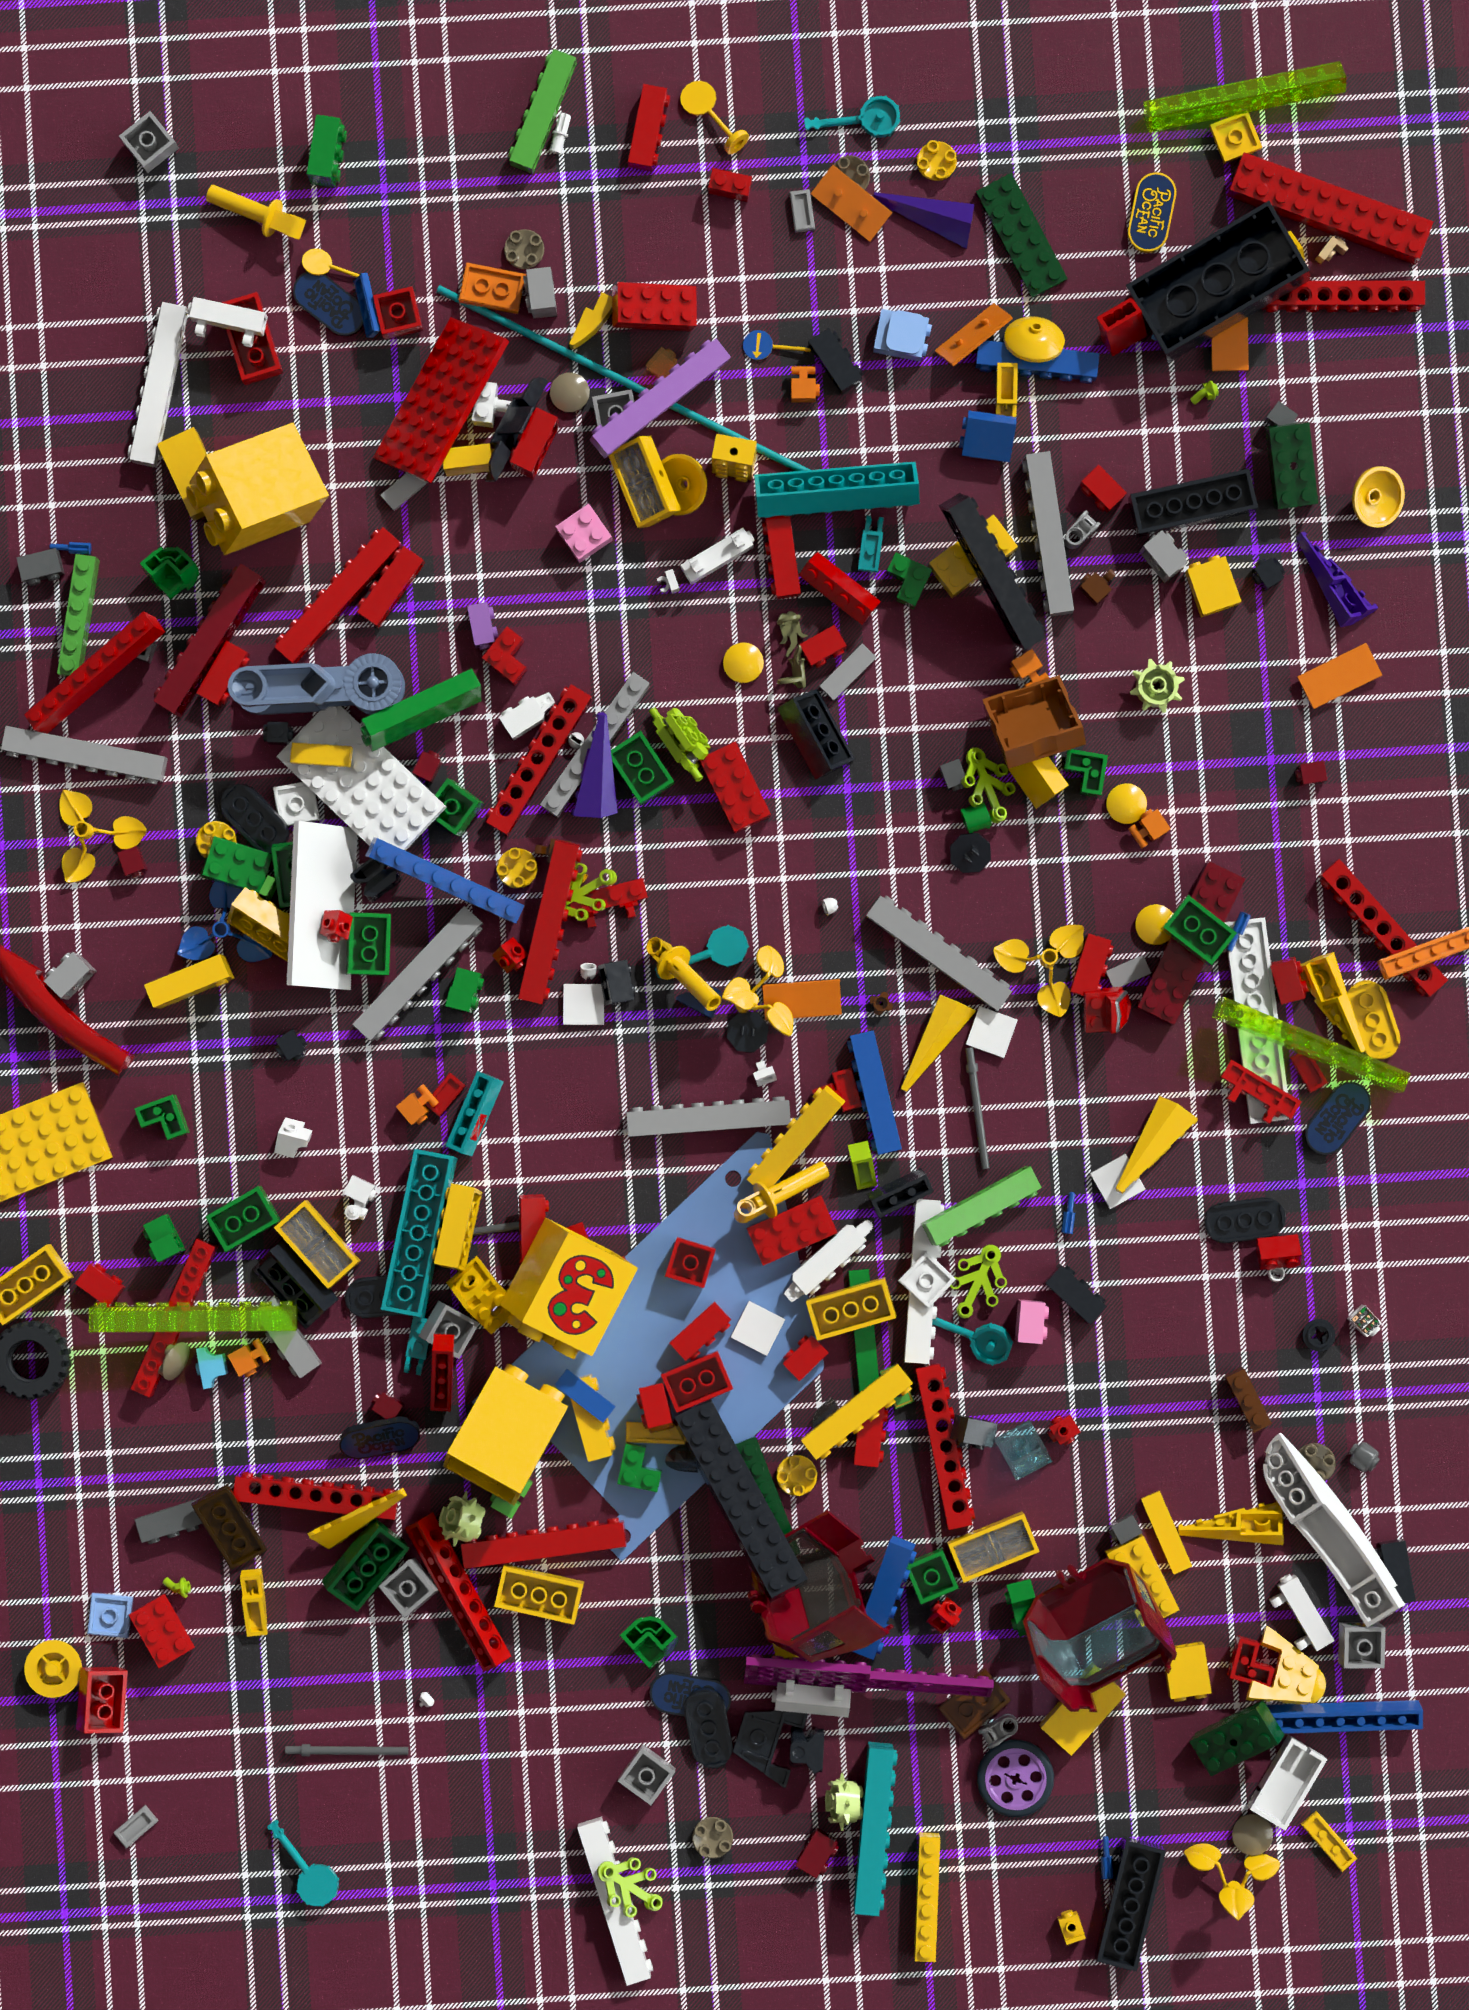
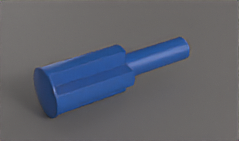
M69 542V545H49L50 549L69 551L70 554L91 555L92 551L91 543Z
M1240 911L1233 927L1237 934L1230 941L1227 951L1232 952L1239 935H1243L1251 917L1249 914Z
M1074 1192L1069 1193L1067 1212H1064L1061 1233L1073 1234L1075 1213H1073Z
M1103 1836L1101 1879L1108 1880L1114 1878L1112 1856H1109V1837Z

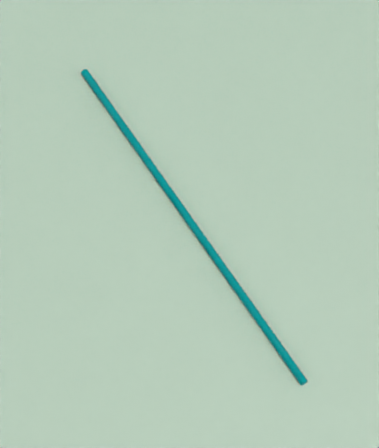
M441 285L438 286L436 293L459 303V294ZM459 303L639 394L646 389V387L487 308ZM678 403L670 407V409L722 435L750 440ZM757 443L758 453L794 471L810 470Z

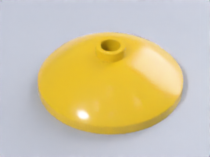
M1029 316L1017 319L1009 324L1004 334V343L1007 349L1017 358L1028 362L1040 363L1050 361L1059 356L1063 351L1065 338L1061 329L1053 322L1045 318Z
M685 454L670 455L661 462L681 511L673 515H686L695 511L702 504L707 491L706 475L702 466L691 456Z
M1376 466L1366 470L1359 477L1354 486L1352 504L1356 516L1363 524L1379 528L1389 525L1397 518L1405 498L1404 485L1400 476L1388 467Z

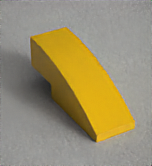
M601 292L594 310L585 308L569 343L571 349L574 350L584 344L604 325L612 313V296Z
M997 363L995 414L1016 417L1018 363Z
M262 1568L241 1570L242 1605L247 1637L267 1635V1614Z

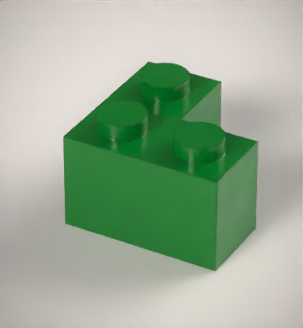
M897 552L886 574L904 582L896 601L914 609L931 575L932 569Z
M1074 749L1066 751L1063 771L1082 774L1079 794L1100 797L1102 795L1108 755Z
M457 967L445 1006L468 1013L477 1010L479 998L476 997L477 992L482 990L484 979L481 978L482 974Z
M172 1094L134 1108L141 1128L161 1122L167 1140L190 1133L177 1095Z
M168 1214L143 1225L145 1228L143 1234L146 1240H151L152 1242L149 1244L150 1249L148 1251L153 1260L163 1262L186 1251Z
M626 1442L617 1484L653 1492L658 1491L662 1470L642 1466L646 1446Z

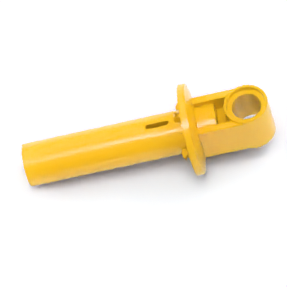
M211 185L206 195L207 202L262 223V233L264 236L270 237L277 230L289 237L298 240L301 238L306 220L283 212L281 200L275 199L268 207L216 185Z
M653 937L648 941L646 950L658 962L657 974L662 979L676 978L708 1011H713L720 1005L721 997L688 965L690 952L687 948L683 946L672 947L671 944L658 937Z
M819 1161L770 1188H767L761 1182L755 1183L753 1187L754 1194L740 1200L734 1210L735 1220L739 1223H747L764 1213L770 1218L776 1217L777 1204L828 1178V1168L822 1161ZM740 1209L748 1210L749 1214L742 1213Z

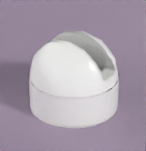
M574 732L570 734L568 743L572 748L579 749L584 743V737L581 733ZM573 736L576 737L581 741L580 744H578L571 738Z
M834 898L822 900V906L826 915L837 911V900Z
M593 963L582 964L580 966L581 976L586 980L587 977L593 979L596 975V965Z
M1283 1267L1268 1270V1277L1273 1282H1279L1285 1277V1270ZM1271 1272L1280 1275V1277L1271 1275Z

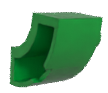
M1031 1579L1008 1584V1592L1004 1593L1007 1605L1011 1604L1014 1618L1011 1619L1013 1631L1017 1630L1019 1637L1027 1635L1023 1620L1035 1599Z

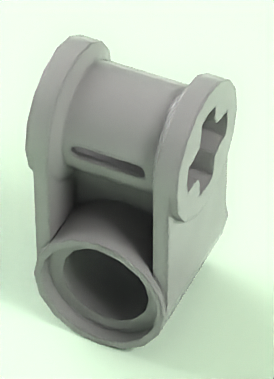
M1086 510L1065 534V546L1069 549L1078 548L1087 537L1094 533L1101 523L1095 522ZM1070 534H1075V535H1077L1079 541H1078V542H1072V541H1070L1069 535H1070Z
M1005 1714L978 1730L979 1734H982L988 1743V1749L994 1748L1017 1732V1719L1011 1714ZM1011 1720L1014 1726L1012 1729H1005L1003 1723Z

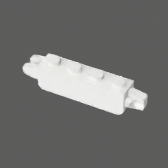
M864 1220L856 1228L853 1225L844 1226L792 1274L793 1282L784 1292L785 1296L793 1302L804 1294L810 1293L813 1295L820 1289L818 1285L824 1279L826 1281L830 1280L836 1274L834 1270L839 1265L843 1268L851 1260L849 1256L852 1253L858 1254L866 1247L864 1243L867 1240L864 1237L873 1229L872 1222Z

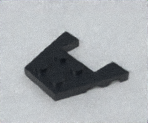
M776 1710L744 1711L733 1752L780 1786L786 1788L791 1769L772 1764V1758L783 1723L804 1729L808 1714Z

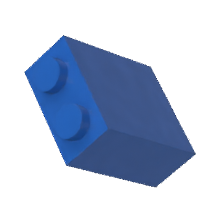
M968 410V416L963 417L962 423L965 435L960 436L959 448H962V456L1010 462L1017 417Z

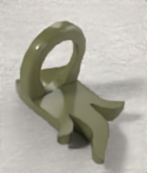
M789 611L787 614L782 613L777 621V625L780 626L783 640L780 644L786 643L787 636H789L791 645L786 653L787 657L797 645V633L801 638L808 636L801 632L799 623L801 616L792 611Z
M800 645L797 646L793 658L788 659L792 666L793 676L778 679L777 684L793 683L798 688L806 687L805 659H801L802 647Z

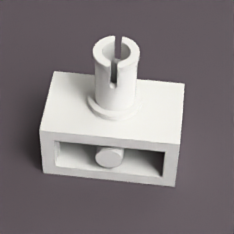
M486 383L473 407V425L493 428L495 413L497 411L506 412L511 401L498 399L497 383Z

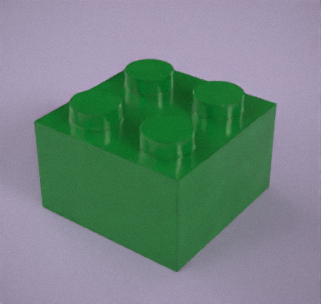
M447 778L435 794L447 808L435 820L453 834L462 836L484 803L457 782Z
M942 1548L918 1557L914 1560L913 1564L909 1563L907 1569L910 1570L909 1577L921 1604L959 1589Z

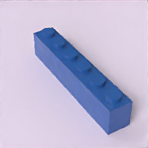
M986 340L977 347L975 368H980L979 371L991 372V370H997V363H1018V373H1020V376L1031 377L1034 374L1040 375V378L1043 379L1060 377L1062 381L1078 379L1081 383L1089 384L1092 381H1096L1100 353L1063 349L1056 358L1046 362L1035 363L1024 361L1014 356L1007 349L1004 342Z
M874 1030L849 1036L850 1040L847 1041L849 1053L853 1052L855 1058L851 1062L854 1073L858 1072L860 1079L856 1080L858 1092H863L864 1100H861L863 1112L868 1113L869 1117L868 1120H865L868 1132L872 1131L874 1138L870 1140L872 1151H877V1155L901 1150L902 1147Z
M892 1536L889 1541L865 1609L867 1616L883 1628L888 1626L889 1619L895 1616L897 1607L894 1604L896 1599H901L904 1591L901 1588L902 1582H907L910 1570L907 1569L909 1563L913 1564L917 1554L914 1551L916 1544L896 1536ZM881 1638L865 1648L852 1652L874 1660L876 1654H881L885 1643L881 1642Z

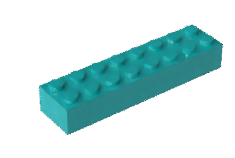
M916 462L754 475L758 517L770 518L781 515L830 513L833 511H852L855 509L869 510L880 507L891 508L893 506L920 504Z
M414 1149L381 1310L421 1318L425 1317L435 1269V1260L432 1259L434 1248L438 1247L437 1232L439 1227L442 1228L443 1223L441 1213L442 1209L446 1208L447 1205L445 1194L447 1188H450L453 1182L457 1158L454 1156Z
M868 1742L862 1803L863 1817L860 1825L853 1902L854 1914L879 1916L880 1910H884V1894H881V1890L886 1888V1877L883 1869L888 1867V1856L885 1848H889L890 1845L887 1827L891 1828L892 1823L889 1807H893L894 1794L891 1791V1786H895L896 1778L895 1770H892L893 1765H897V1750H894L893 1744Z

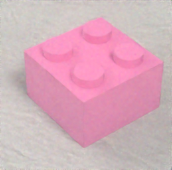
M589 504L555 526L557 532L579 563L613 541L612 536Z
M1018 1299L1015 1340L1017 1342L1042 1344L1043 1340H1046L1047 1327L1044 1326V1319H1048L1049 1307L1045 1306V1302Z

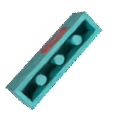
M479 1071L476 1072L445 1145L446 1147L462 1154L473 1156L504 1081Z

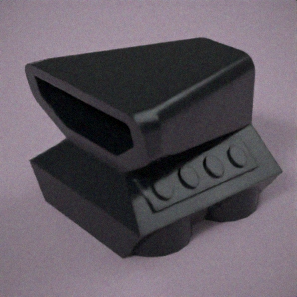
M371 858L350 874L353 882L366 884L363 895L372 903L403 880L397 870L387 869L386 865Z
M792 1726L789 1765L791 1767H800L807 1764L814 1774L822 1772L824 1729H818L815 1726L806 1736L802 1728Z

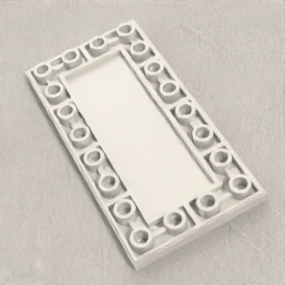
M294 821L287 985L351 990V975H346L347 940H339L338 943L328 941L327 937L320 934L325 910H341L347 914L350 912L354 913L355 882L350 878V874L356 870L357 833L350 827Z

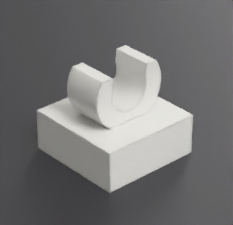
M673 569L665 571L666 577L661 576L657 578L658 583L664 581L667 584L665 588L660 589L661 593H665L669 589L672 593L679 591Z
M764 1060L756 1063L758 1071L753 1074L758 1087L777 1080L772 1066L766 1068Z

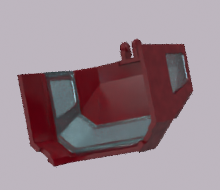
M1108 1558L1097 1562L1079 1573L1072 1564L1068 1565L1067 1570L1072 1576L1069 1579L1061 1570L1057 1571L1056 1575L1061 1583L1037 1595L1023 1620L1040 1681L1070 1712H1079V1709H1089V1712H1097L1092 1695L1093 1692L1159 1657H1162L1165 1670L1169 1674L1171 1662L1177 1656L1170 1631L1148 1584L1129 1563Z

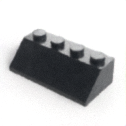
M818 689L792 698L777 708L815 780L855 760Z
M284 1239L252 1268L305 1329L310 1327L339 1300L334 1292L320 1281Z

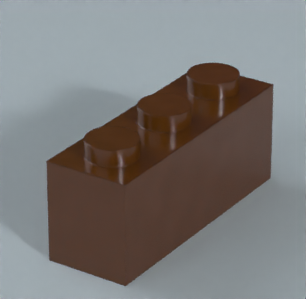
M1240 1367L1224 1375L1223 1377L1250 1431L1255 1433L1271 1425L1272 1422L1245 1369Z

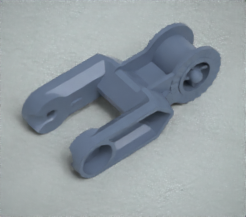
M372 653L358 657L349 666L321 667L313 663L238 668L229 678L228 690L236 703L240 704L245 711L254 715L310 713L338 706H356L362 712L372 715L402 701L405 694V681L401 671L391 659L381 654Z

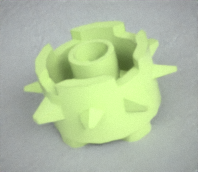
M1148 659V668L1143 672L1133 671L1132 674L1138 680L1136 688L1131 690L1130 694L1137 695L1143 702L1142 710L1145 711L1148 707H1159L1162 713H1166L1167 704L1171 700H1182L1177 691L1179 684L1184 681V677L1176 676L1175 672L1171 669V661L1164 666L1162 664L1156 665L1152 659ZM1159 682L1161 684L1159 687L1162 689L1155 690L1152 683Z
M467 1491L463 1498L451 1497L449 1505L442 1508L439 1526L443 1528L442 1535H444L445 1540L453 1538V1546L455 1547L458 1540L468 1542L473 1538L478 1539L481 1534L480 1527L482 1518L485 1515V1508L476 1503V1498L467 1500Z
M841 1773L840 1780L836 1779V1781L828 1783L831 1788L826 1790L825 1808L826 1811H830L831 1815L828 1821L830 1823H839L841 1831H843L845 1824L855 1823L863 1817V1809L860 1807L863 1788L858 1786L855 1781H845L844 1774Z

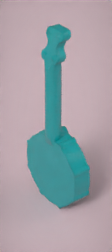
M887 96L870 97L860 109L859 116L821 120L817 117L813 120L805 118V130L861 124V128L873 138L889 137L900 124L899 106Z
M730 925L713 930L708 940V949L690 956L688 965L709 957L712 958V961L726 967L743 962L749 948L744 931Z
M937 1317L932 1319V1325L969 1338L971 1341L970 1347L977 1360L992 1366L1007 1360L1013 1341L1006 1328L989 1323L976 1328L974 1332Z
M274 1820L268 1825V1830L273 1831V1837L280 1841L302 1871L299 1874L297 1893H299L306 1905L325 1906V1904L337 1896L339 1878L329 1865L313 1863L311 1866H308L285 1836L284 1829L278 1826L279 1821Z

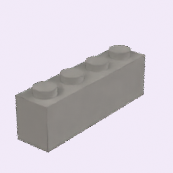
M273 1297L253 1311L255 1313V1321L260 1327L263 1325L267 1330L265 1335L271 1343H276L279 1348L277 1350L278 1354L283 1360L287 1359L290 1364L289 1370L295 1377L298 1375L299 1378H302L322 1364L277 1297Z

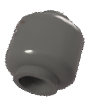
M1362 1442L1360 1445L1355 1443L1349 1451L1351 1455L1349 1462L1361 1472H1371L1380 1461L1378 1458L1379 1452L1367 1442Z

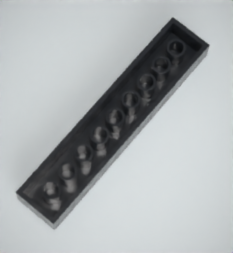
M709 1399L675 1416L674 1424L769 1602L805 1585L808 1578L712 1400Z

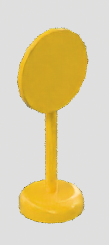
M694 81L686 85L680 96L681 105L684 110L696 116L708 113L729 137L724 145V149L728 154H734L744 147L749 140V134L745 130H739L732 134L711 110L716 102V92L713 87L703 81Z

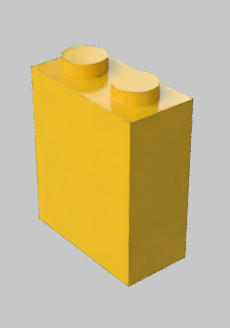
M490 443L450 448L443 461L446 476L489 472V461L494 449L491 448Z
M1219 555L1210 557L1208 562L1201 564L1200 561L1190 564L1189 569L1185 571L1201 618L1237 606L1242 602L1226 556L1221 558Z
M1049 756L1008 769L1036 809L1068 786V783Z
M1195 1642L1175 1645L1176 1659L1171 1662L1170 1673L1168 1674L1165 1670L1170 1699L1179 1702L1187 1700L1186 1697L1194 1696L1195 1699L1207 1697V1694L1212 1692L1204 1643Z

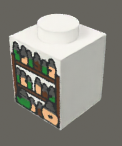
M1362 1304L1347 1318L1365 1337L1369 1335L1371 1337L1380 1330L1378 1326L1382 1324Z

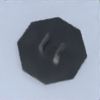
M979 833L960 834L950 845L951 864L962 873L980 872L991 861L990 842Z
M739 1012L728 1021L727 1039L737 1051L754 1053L767 1042L769 1026L758 1012Z

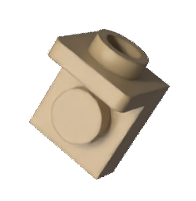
M1332 236L1315 260L1320 264L1324 260L1329 262L1336 251L1344 255L1348 247L1341 238Z

